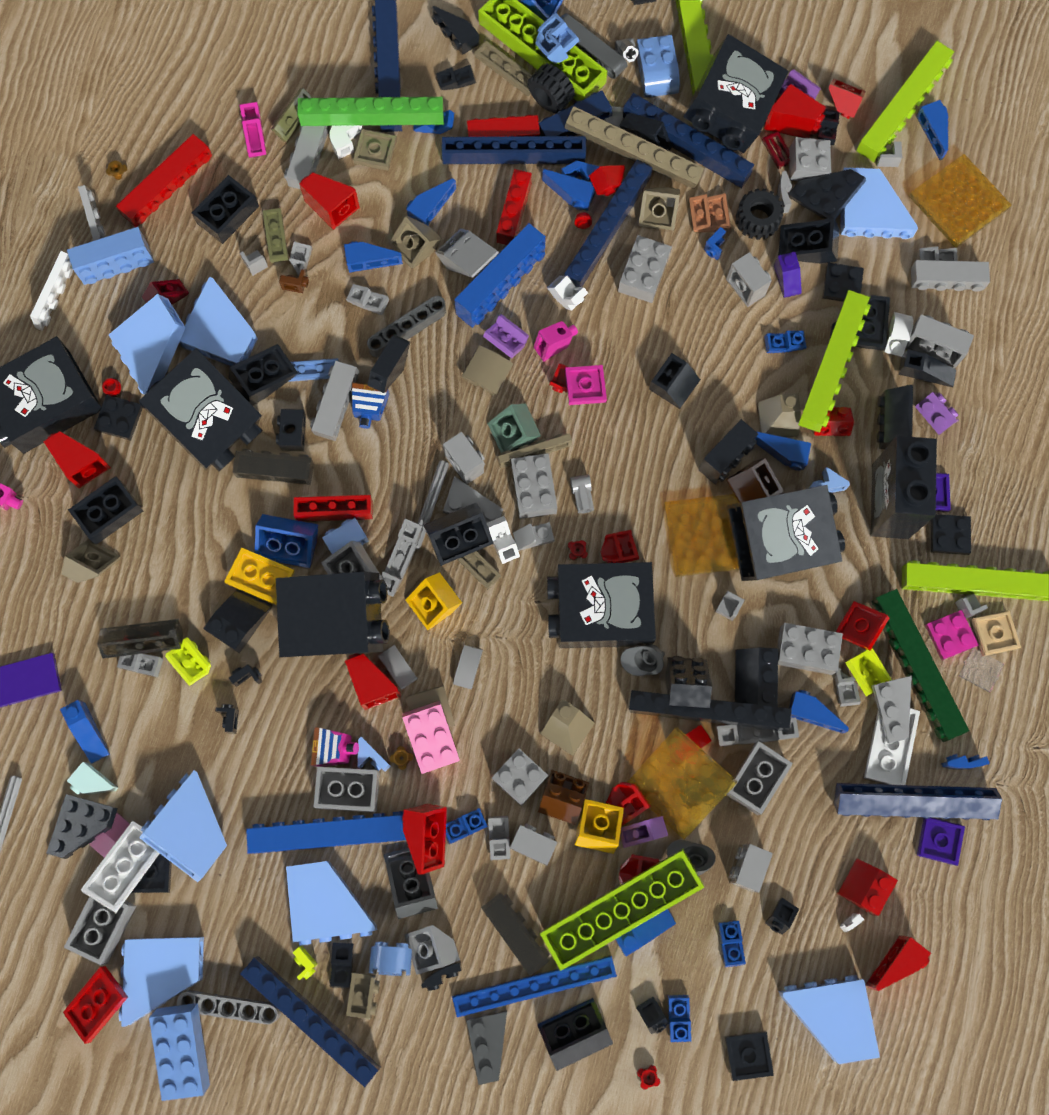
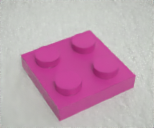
M603 365L565 368L569 405L606 403L607 396Z
M962 610L925 625L941 661L978 646Z

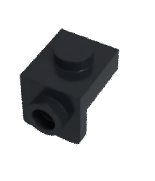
M249 664L243 668L235 669L231 673L232 676L229 677V680L236 687L251 676L258 684L262 683L259 678L262 676L256 666L252 668Z

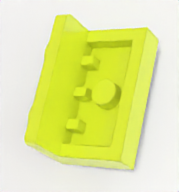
M188 637L184 638L182 644L166 653L165 656L189 686L207 675L211 667L209 659L199 652L196 643L190 641Z
M873 648L845 662L865 696L873 693L872 685L892 680Z

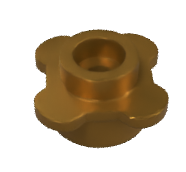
M114 160L108 164L106 174L115 177L116 180H120L128 168L126 165H122L119 161Z
M403 746L397 747L394 755L390 756V762L398 765L400 770L406 769L408 762L413 760V754L406 752Z

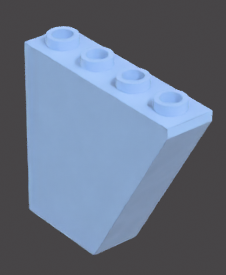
M844 168L843 170L852 169L866 177V182L840 213L841 235H847L848 237L865 236L867 238L874 236L883 238L901 237L902 239L913 238L918 230V226L882 171L871 168Z
M209 277L202 286L199 298H196L191 314H188L186 318V328L179 343L182 348L190 351L197 348L203 356L233 366L249 358L257 337L215 280Z
M159 294L154 296L109 334L113 347L120 353V359L127 365L130 370V376L136 380L139 385V391L144 395L148 393L155 382L161 381L165 377L186 328L169 299Z
M194 770L190 775L186 773L179 782L181 787L178 790L173 789L166 797L169 800L165 806L161 804L153 813L156 816L152 822L148 820L140 829L143 833L139 838L195 881L199 882L226 848L227 844L198 773Z
M329 861L286 867L293 942L299 941V945L311 944L313 939H319V943L332 941L334 936H340V940L349 939L355 933H360V937L373 935L372 931L377 930V925Z
M204 937L125 940L121 950L122 956H124V965L121 967V978H123V986L121 988L128 998L119 1010L121 1027L133 1024L203 980Z
M857 975L845 976L843 981H837V978L824 980L825 984L817 985V982L804 983L805 987L797 988L796 985L785 986L784 990L779 991L781 998L834 1062L844 1064L880 1058L864 979L857 978Z

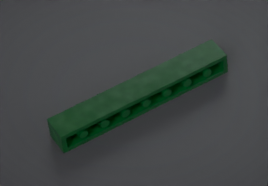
M895 589L876 597L871 601L872 609L889 616L883 631L887 632L890 638V645L893 650L897 651L899 663L903 668L905 667L908 673L907 676H912L911 685H914L917 691V699L920 703H923L926 709L925 714L928 720L934 724V731L938 739L946 742L969 732L970 730L898 590Z

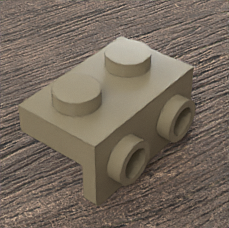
M352 973L346 1016L370 1020L372 1015L376 1014L377 1002H374L375 993H379L380 981H377V975Z

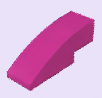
M258 103L240 105L249 158L267 155Z

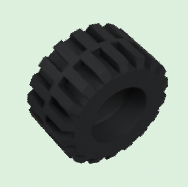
M543 64L528 79V89L533 98L540 106L554 114L564 109L575 96V90L569 78L552 64Z
M758 188L754 192L752 190L749 191L747 195L745 194L742 197L736 212V224H739V231L743 230V235L746 236L748 234L750 235L749 238L753 239V237H756V240H760L761 237L766 239L769 235L772 236L778 230L783 218L784 207H782L783 202L779 201L780 197L778 195L774 196L773 191L767 192V189L760 191ZM762 210L768 215V218L759 219L751 211Z

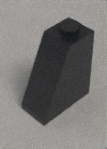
M629 112L619 125L621 129L665 150L670 151L672 148L665 125L661 121Z
M395 334L391 337L370 371L368 386L382 393L386 392L404 371L410 341Z

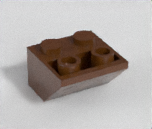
M766 458L753 461L726 479L739 503L778 495L784 491Z
M551 770L538 812L576 825L589 782Z

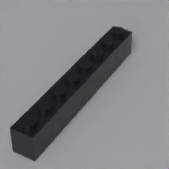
M631 690L629 712L635 714L786 732L790 729L792 711L790 708L712 699L710 701V708L669 705L668 694Z

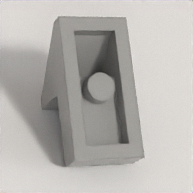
M550 522L533 527L532 524H528L513 532L518 551L555 541Z

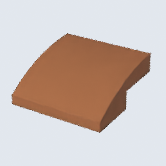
M726 193L711 197L704 194L689 198L694 232H715L720 227L724 230L731 229Z

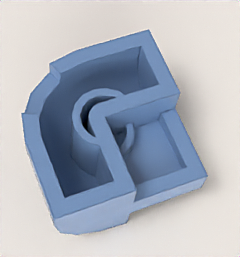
M555 12L539 27L535 43L551 62L558 63L568 58L566 53L580 40Z

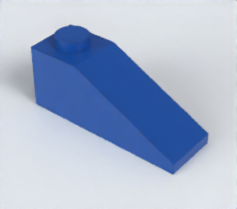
M941 100L922 106L916 117L939 160H942L948 151V112L946 106L942 104Z
M547 169L543 170L542 181L570 206L577 210H589L595 192L591 182Z
M452 178L417 195L406 207L407 216L429 225L456 190V180Z
M353 241L344 244L349 272L403 264L400 252L365 242Z
M757 432L756 444L792 470L799 471L805 469L808 464L811 443Z
M799 690V692L796 691L792 694L789 708L792 709L791 718L796 717L797 720L840 733L848 732L849 727L816 697L810 696V692Z
M76 700L60 709L70 731L91 764L110 755L85 702Z
M667 909L618 937L615 941L626 957L674 926L676 922Z

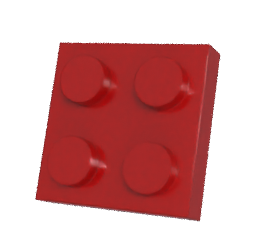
M854 601L836 632L843 633L842 639L870 651L888 622L889 616Z

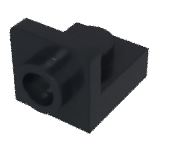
M222 704L221 707L215 708L217 713L226 714V717H223L222 727L228 734H237L239 710L233 708L234 705Z
M781 898L765 924L772 931L783 935L791 927L799 908Z
M654 997L636 1007L651 1034H658L666 1029V1025L669 1023Z

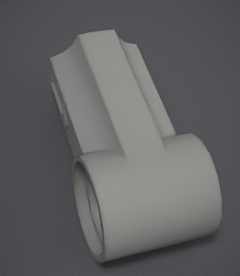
M628 38L615 41V51L628 62L635 61V58L638 56V49L635 47L634 39Z
M589 474L570 477L571 489L575 495L578 513L585 514L594 511Z

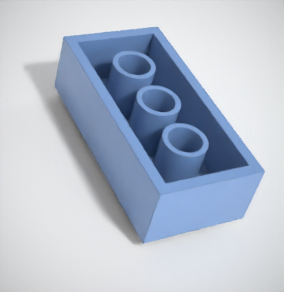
M139 227L67 249L72 268L84 285L94 284L98 280L114 277V275L128 273L132 269L146 267L154 263L148 242Z
M198 1003L157 1008L149 1017L161 1100L203 1096L210 1086Z

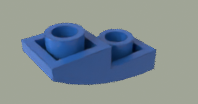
M786 331L784 334L767 333L764 336L766 353H784L806 349L804 331Z
M958 754L946 757L947 762L941 763L944 768L961 770L990 764L987 756L980 758L979 755L966 758V755L959 757Z
M480 808L446 823V840L449 845L488 827Z
M739 921L719 923L724 966L745 965L746 961Z
M668 995L670 1042H691L689 995Z

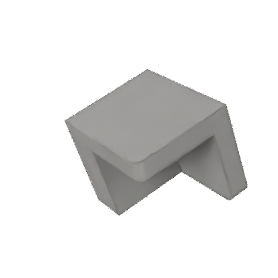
M894 142L891 149H887L884 154L877 157V167H898L902 159V143Z
M258 250L248 256L243 251L240 252V256L252 276L268 267L265 258Z
M727 591L715 612L733 621L745 600Z
M975 594L963 597L955 602L958 610L963 611L966 619L988 608L987 605L981 607Z

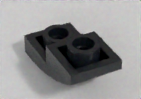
M461 962L439 969L421 984L422 988L427 987V991L440 989L439 985L444 983L442 975H446V978L458 976V972L462 971Z

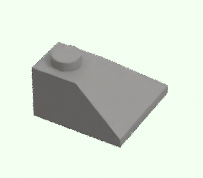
M434 925L404 934L409 949H412V962L416 975L460 960L454 940Z

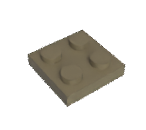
M362 129L353 159L354 164L389 171L397 137L395 135Z

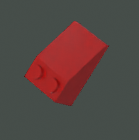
M423 804L404 809L403 832L417 873L420 875L443 868L445 865L447 807Z
M899 935L865 986L880 991L919 971L921 968L924 969L930 961L928 957L931 955V952L913 938Z

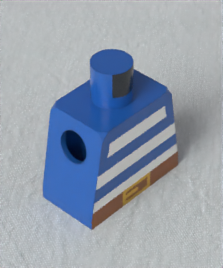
M352 384V411L355 418H360L359 427L369 429L371 420H381L389 398L388 389L385 393H382L366 384Z

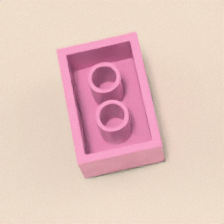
M440 701L402 713L421 774L460 761Z

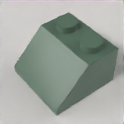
M526 403L511 404L487 423L501 453L511 450V452L519 450V447L530 445L541 436Z

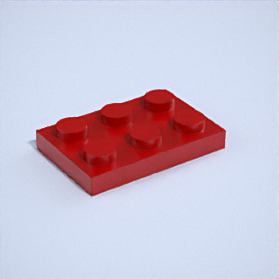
M102 966L67 1006L63 1014L84 1044L91 1043L126 1001L128 996L108 968Z

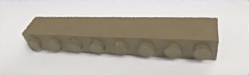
M574 106L566 121L565 129L580 136H586L587 139L633 161L639 160L651 166L653 170L693 189L697 186L704 171V167Z

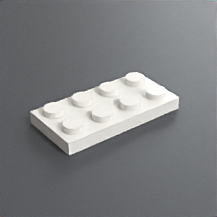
M60 251L30 315L35 328L41 331L44 326H48L51 319L49 315L58 305L57 298L65 290L66 284L64 283L73 273L69 256L65 252Z
M910 708L909 739L893 743H887L879 711L877 712L864 774L865 779L888 785L906 784L920 711Z
M134 821L130 823L81 888L83 893L117 913L160 854L139 838L143 833L140 830L142 826Z

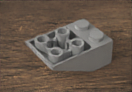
M459 229L435 252L446 269L472 278L479 275L482 269L499 254L496 249L465 229Z

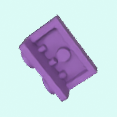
M792 69L779 93L782 95L787 87L792 84L815 99L821 88Z
M501 314L498 316L496 323L485 331L483 337L512 359L525 347L529 335Z
M932 392L915 407L940 435L959 421L957 418L959 414L953 407L948 408L945 404L947 400L940 392L938 394Z

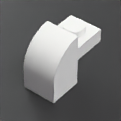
M362 126L331 127L330 140L333 151L338 159L354 152L351 139L360 135L363 129Z
M559 276L547 287L553 297L562 306L571 311L583 302L584 296L588 293L584 287H575L568 276Z
M897 312L893 313L888 328L889 336L884 353L903 356L913 329L912 316Z
M502 516L488 522L487 526L494 543L493 546L502 564L520 557L505 517Z

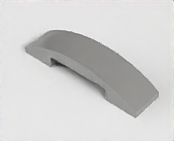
M406 518L399 531V538L386 569L381 575L389 588L388 595L392 597L397 592L407 571L423 528L422 525Z
M796 717L791 718L788 732L737 725L717 726L719 746L799 738Z

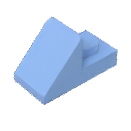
M826 467L822 472L824 482L823 480L815 481L809 488L827 485L828 491L834 493L846 490L850 483Z
M362 737L358 739L357 767L361 769L372 759L370 763L378 771L380 769L386 771L390 765Z

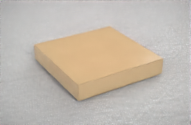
M1010 611L971 619L982 656L1021 648Z

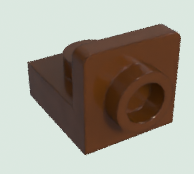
M301 269L299 278L293 275H280L279 283L282 290L303 294L304 288L308 287L309 277H307L306 271Z

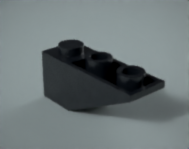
M436 6L432 7L433 22L441 27L443 35L451 40L455 50H459L464 55L480 45L479 33L469 21Z
M907 349L901 358L898 374L953 387L957 370L926 353Z

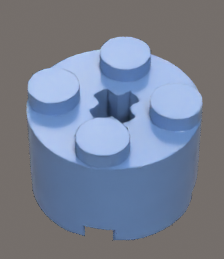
M375 942V946L371 947L369 973L373 974L374 970H377L379 975L402 976V972H406V976H410L412 949H409L408 944L396 943V947L388 946L387 942Z

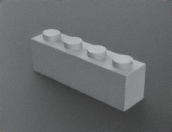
M300 126L301 133L295 140V150L290 155L289 168H286L284 174L289 187L301 189L299 185L301 180L312 172L315 173L329 132V126Z
M916 260L911 267V288H918L919 290L936 289L942 291L954 289L955 291L973 290L978 292L984 290L990 283L989 262Z
M335 361L334 366L330 367L329 381L324 384L323 398L317 404L316 410L318 412L310 425L314 435L336 441L352 395V384L356 383L359 375L357 367Z

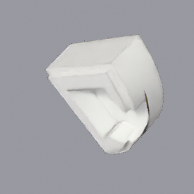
M853 913L840 925V928L844 932H848L859 925L864 919L860 914Z

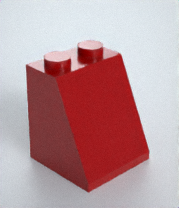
M790 84L772 106L764 129L771 132L779 131L781 134L800 138H810L812 134L816 135L821 128L820 124L825 118L824 111L826 107Z
M313 172L309 176H305L299 183L304 201L333 230L360 208L356 190L351 186Z
M60 431L51 434L47 440L43 441L66 478L78 488L83 487L111 469L110 465L98 453Z
M355 653L350 655L348 660H345L358 700L364 710L402 696L398 688L364 654Z

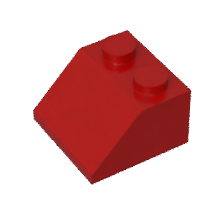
M856 858L837 894L872 916H879L898 880L881 869Z

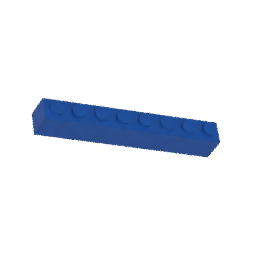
M403 811L393 812V816L385 817V813L373 814V818H365V815H354L352 820H345V817H333V821L325 822V818L313 819V823L305 824V820L292 821L293 825H285V822L272 823V827H265L264 824H253L252 828L246 829L247 854L404 841L406 838L403 832Z

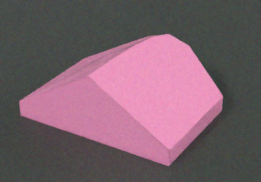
M116 813L112 828L96 836L95 840L89 843V845L105 858L130 823Z

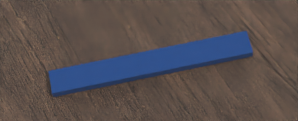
M607 956L568 966L561 971L556 969L454 995L452 998L456 1016L461 1017L617 977L612 956Z

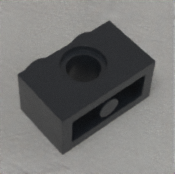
M281 409V414L277 416V426L280 429L279 433L276 434V444L279 445L282 451H304L306 414L304 410ZM288 428H295L292 433L286 432Z

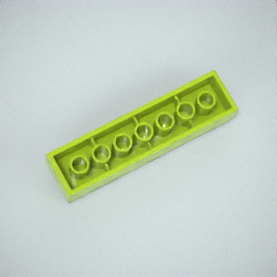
M489 0L478 11L479 24L538 70L545 63L559 68L571 81L575 90L573 99L576 101L588 98L606 84L607 70L577 46H573L566 53L568 58L558 63L551 62L535 43L539 33L538 29L545 21L518 0Z
M681 849L545 928L540 935L561 971L703 889L704 883L684 849Z

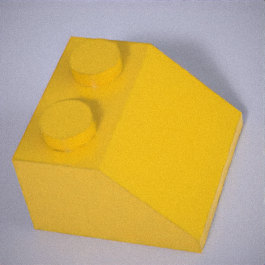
M440 572L425 578L405 599L427 630L448 617L462 604V601Z
M585 799L577 826L575 845L614 854L619 845L624 808Z

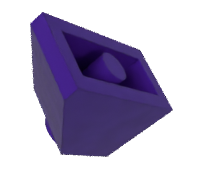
M792 252L777 256L774 268L783 298L801 294V270L796 253Z

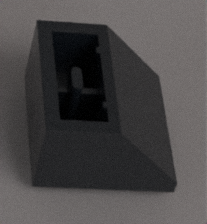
M671 353L652 379L649 390L678 409H681L701 379L686 361Z

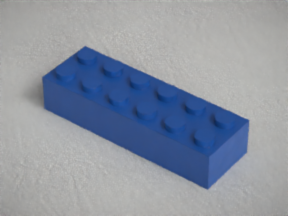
M528 223L454 299L456 315L471 328L476 324L479 325L483 321L485 314L488 311L492 312L500 299H504L513 286L516 287L519 284L521 277L524 274H528L532 270L533 265L544 258L546 236Z

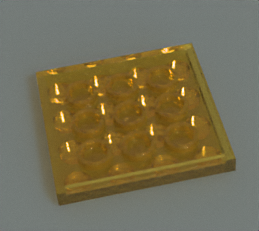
M965 154L961 155L909 194L911 200L955 248L1012 206Z
M734 494L664 503L675 577L739 569L726 506L739 503Z
M676 727L627 782L635 783L650 804V809L658 817L663 816L664 822L685 840L738 781Z

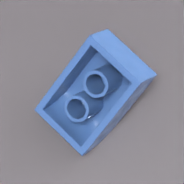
M672 35L637 39V63L644 98L679 93V68Z

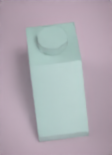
M82 762L67 780L71 784L70 789L77 794L88 795L112 792L118 789L116 785L86 762Z

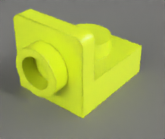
M300 946L293 952L295 955L294 960L300 967L304 966L306 969L297 978L299 980L303 978L307 980L316 972L314 968L318 964L306 949Z

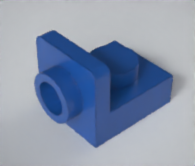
M722 227L707 240L704 247L707 255L716 260L722 254V250L719 247L725 241L726 231Z

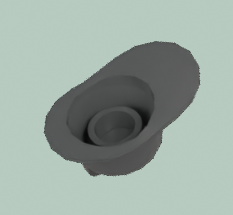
M653 644L631 647L622 653L621 664L628 673L635 676L658 674L664 666L663 657L665 652Z
M676 840L667 848L668 857L684 849L698 875L708 871L716 861L715 853L710 847L687 840Z

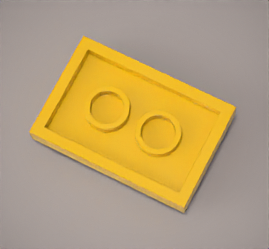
M241 548L225 579V583L277 605L276 578L293 577L295 571Z

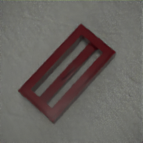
M779 131L763 137L762 142L777 168L780 169L782 166H787L790 161V151ZM774 137L777 139L779 145L781 146L782 150L784 151L788 159H785V157L783 156L780 147L776 144L774 140Z

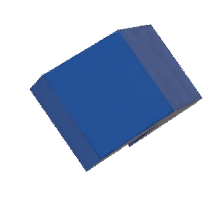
M451 110L444 112V125H414V131L434 134L447 132L453 129L455 113Z
M575 161L563 167L561 174L574 178L581 176L582 180L591 182L589 175L600 166Z

